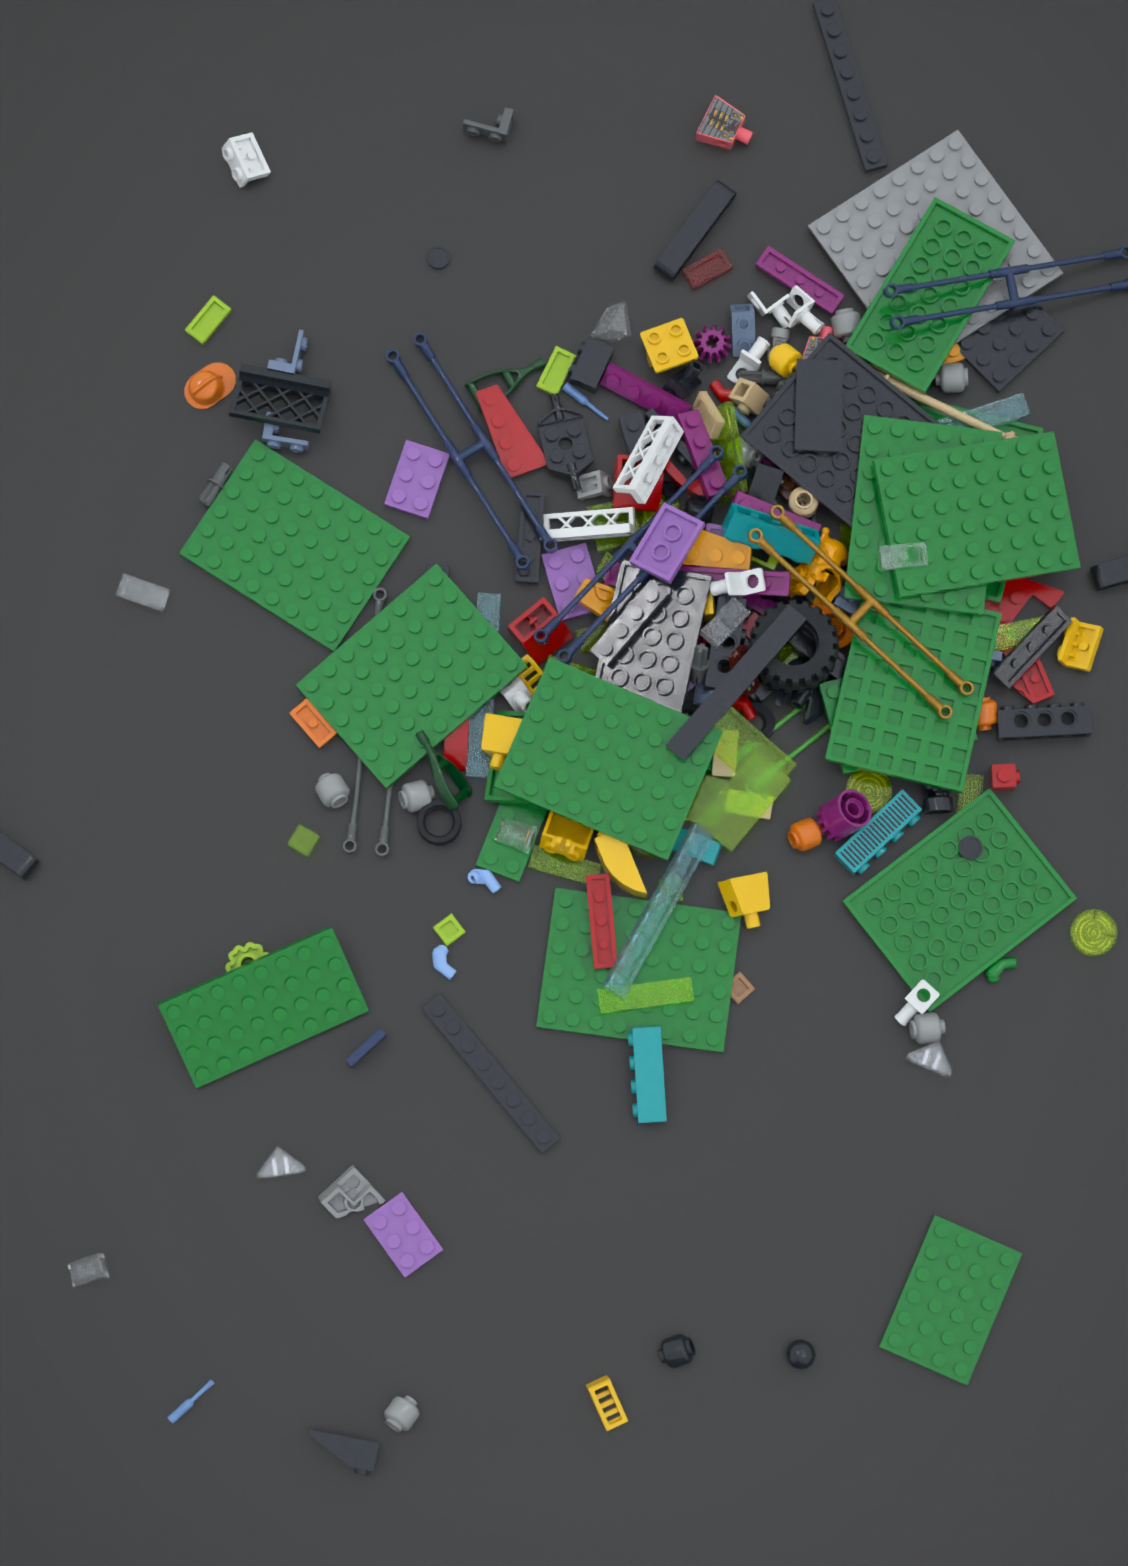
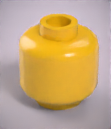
M786 343L780 344L770 351L769 365L779 375L788 378L796 372V360L803 359V356L791 345Z

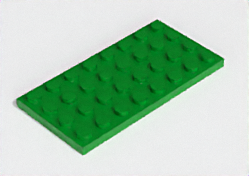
M935 197L846 346L869 365L886 374H890L891 377L925 395L973 313L922 321L919 324L904 326L899 330L891 329L889 325L890 319L896 315L903 317L912 315L923 316L977 307L993 279L984 278L917 289L913 292L897 294L891 299L883 295V288L890 283L896 285L918 284L1000 269L1015 240ZM888 287V292L893 295V289ZM895 319V325L900 326L899 320Z
M332 926L157 1003L196 1088L369 1011Z

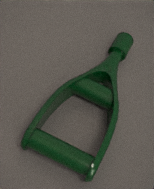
M540 358L527 367L494 370L468 381L465 384V388H468L478 406V412L482 413L475 392L479 391L476 383L493 376L502 375L509 387V390L504 394L508 398L533 370L537 371L546 366L543 358ZM512 374H517V375H519V377H518V379H517L516 381H515V379H514V377H513Z
M421 730L415 735L427 751L434 783L448 808L456 810L466 797L472 795V788L459 769L430 745L427 735ZM443 769L450 775L460 790L455 796L443 776Z

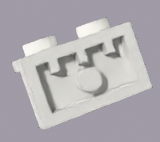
M252 132L229 138L222 147L223 157L228 162L232 171V177L237 182L239 188L244 187L248 181L267 177L271 173Z

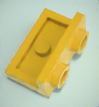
M1071 617L1072 623L1064 630L1063 644L1059 646L1057 651L1058 661L1064 667L1090 672L1104 629L1101 626L1079 622L1077 618Z

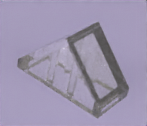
M625 301L605 309L591 333L593 339L615 342L631 336Z
M503 818L495 840L529 854L537 834V827Z
M940 1041L906 1055V1061L949 1078L952 1074V1069Z
M277 1146L257 1174L259 1179L306 1173V1167Z
M96 1253L68 1263L73 1287L109 1278L105 1257L102 1253Z

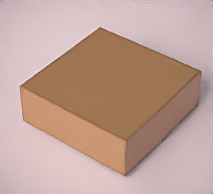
M741 972L733 977L731 998L738 1005L755 990Z

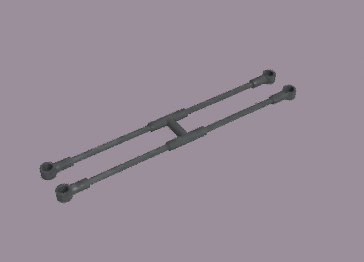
M381 587L373 592L375 599L373 617L383 610L384 602L388 598L386 590ZM384 592V597L378 599L377 594ZM359 757L351 820L348 823L347 839L343 842V849L349 854L355 853L358 849V845L355 842L357 832L356 818L363 762ZM393 785L386 792L383 825L380 829L379 843L375 847V851L380 857H386L390 853L388 846L390 827H388ZM348 843H354L352 850L346 849ZM381 846H386L387 850L385 853H379Z

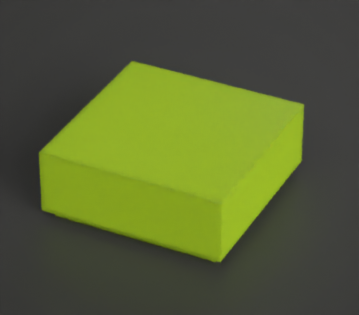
M452 913L433 927L447 947L466 933Z

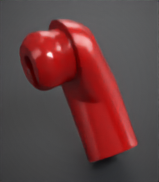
M718 379L709 385L721 403L735 404L728 397L733 389H725Z
M741 696L731 707L734 710L742 711L747 722L757 718L750 699Z

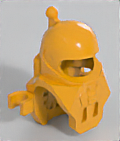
M824 527L818 547L839 567L845 566L848 561L847 548L840 541L830 538L828 536L830 533L829 528ZM816 552L810 564L802 562L794 568L812 585L816 582V589L830 602L841 591L843 578ZM825 569L832 571L834 575L827 573ZM791 574L790 597L806 595L809 590ZM815 596V598H814V600H813L812 603H813V604H823V603Z

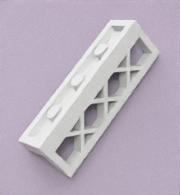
M651 416L613 486L615 492L631 493L639 504L647 502L684 433V430L674 416ZM656 424H662L660 428L653 432ZM653 440L652 444L643 450L644 446ZM643 459L641 464L633 468L636 462ZM633 477L629 485H624L625 481Z
M634 507L543 515L546 531L557 542L632 536L636 532ZM629 513V523L617 524L615 522L620 514ZM599 515H604L609 520L606 525L595 526L592 522ZM576 517H582L586 521L583 527L573 528L570 526ZM550 519H559L564 525L560 529H550Z

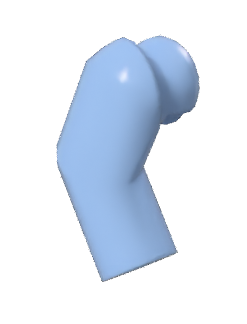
M473 869L468 873L467 877L470 883L486 884L492 894L502 888L489 870Z
M438 945L432 952L433 967L451 980L457 971L447 964L446 955L449 952L448 948L445 945Z

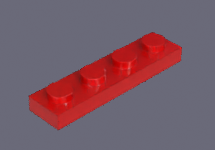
M609 873L586 875L594 970L618 968Z

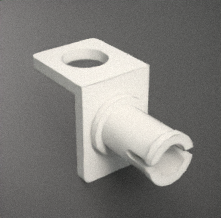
M794 286L786 302L796 311L787 326L791 328L797 323H802L816 335L823 329L825 324L810 312L815 300L798 286ZM795 295L802 297L804 301L803 306L795 302Z
M753 291L747 295L762 317L768 312L769 314L772 313L782 328L788 327L787 325L792 317L783 306V301L790 297L789 294H786L768 309L764 307Z
M758 337L749 352L742 349L740 358L727 375V379L736 384L738 379L735 374L738 369L759 371L761 367L760 358L767 348L770 347V343L764 338Z
M762 568L743 572H725V579L712 581L710 585V592L713 596L728 593L729 596H744L766 590ZM753 574L759 580L755 588H751L748 585V578Z
M517 677L500 693L506 698L514 711L526 713L532 699V694L523 681Z
M922 979L905 997L908 1002L894 1016L895 1019L903 1026H906L917 1012L923 1014L939 997V992ZM927 989L931 995L930 999L926 1002L920 1001L917 997L918 990Z

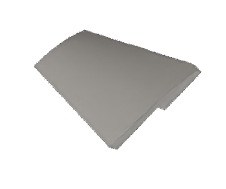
M354 1165L350 1166L318 1196L320 1202L336 1219L346 1216L351 1211L358 1212L365 1210L364 1207L376 1203L380 1205L386 1201Z

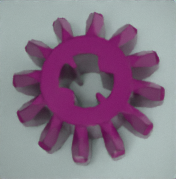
M715 324L710 331L707 326H703V332H696L698 339H693L694 346H697V353H701L699 360L702 361L707 357L708 364L712 363V358H715L717 363L721 362V356L727 358L728 352L726 350H730L732 346L728 343L731 338L730 335H724V328L716 331L717 327ZM708 341H713V344L716 342V347L711 348V345L708 347Z

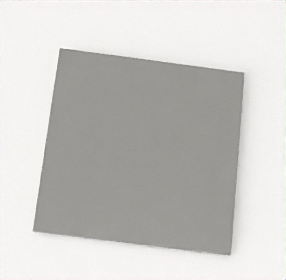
M956 130L808 225L812 234L867 309L935 197L1015 240L1012 249L1000 268L1054 261L959 130ZM1059 266L1014 275L1019 298L1034 294L1063 275ZM1005 277L993 279L978 306L995 304V302L1010 299ZM994 309L973 313L956 343L1009 309L998 311Z

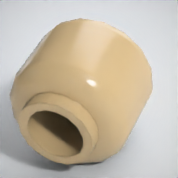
M798 487L789 496L788 508L791 513L807 519L815 514L818 508V501L811 493L802 487Z

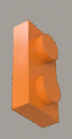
M307 698L289 713L319 749L337 735L333 727Z

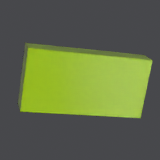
M213 295L186 327L185 332L201 345H204L231 313L232 309Z
M555 346L536 388L550 395L554 394V397L556 393L559 394L577 355Z

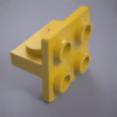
M683 318L640 333L646 349L648 364L650 368L653 367L655 373H660L698 359V353Z

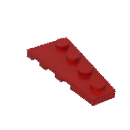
M494 385L475 392L496 452L500 456L499 459L510 477L513 478L546 466L544 453L499 386Z

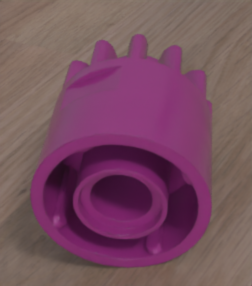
M848 789L819 807L820 811L815 814L817 818H820L816 824L823 827L820 830L821 834L826 833L828 840L834 837V840L838 842L867 825L871 819L872 812L870 804L863 794L856 790Z

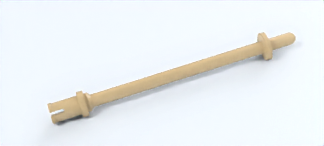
M878 372L905 395L975 429L1003 432L941 401L918 392L891 378L888 373L885 375ZM1013 431L1002 433V439L1015 438L1018 436H1016V433Z

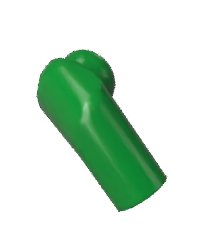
M1016 957L1000 958L986 969L987 980L990 983H996L1000 980L999 976L1003 970L1017 968Z

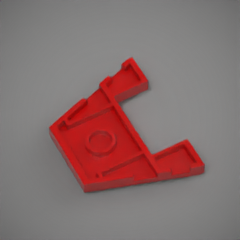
M1021 578L1005 582L1000 605L985 600V610L1002 613L995 646L1003 652L1004 657L1018 643L1007 635L1005 631L1029 599L1034 597L1050 609L1064 595L1062 590Z

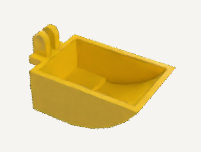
M550 811L539 847L549 853L564 855L569 860L583 862L595 830Z
M600 832L597 833L598 836L594 838V846L606 874L609 873L611 881L626 893L646 899L647 892L628 845Z

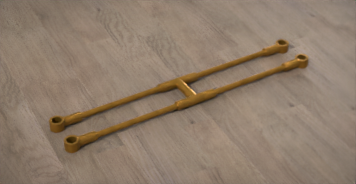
M774 505L769 511L770 517L773 520H779L788 530L793 531L854 588L853 590L865 600L863 604L849 617L839 607H835L775 551V548L763 537L760 529L754 528L748 533L749 542L758 544L768 555L771 554L825 604L843 625L862 642L864 641L912 685L925 698L924 700L937 711V716L940 719L946 720L950 718L953 712L952 708L949 705H943L931 693L929 694L881 650L857 623L873 608L883 618L888 619L946 673V677L958 687V691L962 696H968L974 691L973 684L970 681H964L955 671L950 670L901 625L883 604L860 583L857 584L796 527L797 524L785 514L784 508L781 505ZM773 510H780V516L774 515ZM753 532L758 533V540L752 538ZM963 685L969 687L968 693L963 691ZM942 708L947 709V711H948V715H947V716H943V715H942V713H941Z

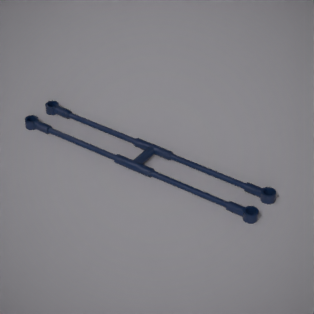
M1124 245L1119 249L1104 251L1101 254L1034 265H1017L993 269L985 273L918 284L896 285L890 283L883 288V295L889 299L897 294L909 293L917 289L984 278L1005 277L1010 299L998 301L995 304L923 316L912 315L903 317L896 315L890 319L889 325L891 329L899 330L904 326L919 324L922 321L994 309L996 311L1035 305L1036 302L1109 290L1111 292L1125 289L1128 291L1127 278L1124 281L1112 282L1104 286L1037 297L1019 298L1014 276L1029 273V271L1100 259L1120 258L1121 260H1126L1128 255L1125 256L1123 254V249L1128 253V245ZM888 287L893 289V295L888 292ZM895 319L899 320L900 326L895 325Z
M422 332L416 333L413 337L415 345L422 350L428 361H431L471 424V429L479 440L478 442L459 453L453 442L445 435L408 376V371L400 360L399 352L395 349H390L386 353V359L407 383L444 442L443 445L462 476L468 480L506 540L507 547L516 560L517 568L525 571L530 567L529 558L523 555L516 542H513L471 476L472 473L464 460L484 449L491 461L495 462L536 527L535 530L544 543L545 551L549 554L555 553L558 550L557 541L550 537L545 527L539 523L501 463L500 456L479 423L475 422L437 362L436 355L429 346L426 335ZM418 338H424V342L417 343ZM392 354L397 355L396 359H389ZM549 543L555 544L553 549H548L547 545ZM521 560H526L527 564L525 566H520L519 562Z
M720 445L711 447L709 456L698 466L699 469L666 502L667 504L672 505L703 472L705 473L712 464L724 458L725 453ZM715 451H721L720 455L715 456L713 454ZM737 465L734 468V474L722 485V489L703 507L695 518L700 520L726 492H729L739 481L747 479L748 471L744 465ZM740 470L745 471L743 475H737V472ZM659 510L620 547L608 564L557 617H553L543 629L535 631L534 638L538 644H546L549 641V635L561 624L560 621L617 562L619 563L630 551L634 553L638 546L637 543L644 537ZM641 570L636 575V579L580 637H577L566 649H561L557 653L558 660L567 665L571 663L572 656L584 644L583 641L650 574ZM540 634H545L543 639H538ZM568 654L567 659H561L562 655Z

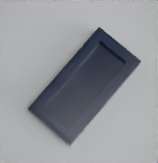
M381 1028L376 1030L346 1058L347 1064L351 1068L355 1067L387 1035Z

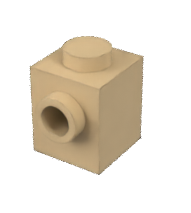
M739 378L728 397L738 405L737 410L745 415H749V413L759 415L771 396L755 382Z

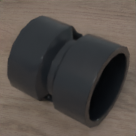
M922 784V794L926 796L923 799L924 814L954 812L953 798L949 796L952 791Z

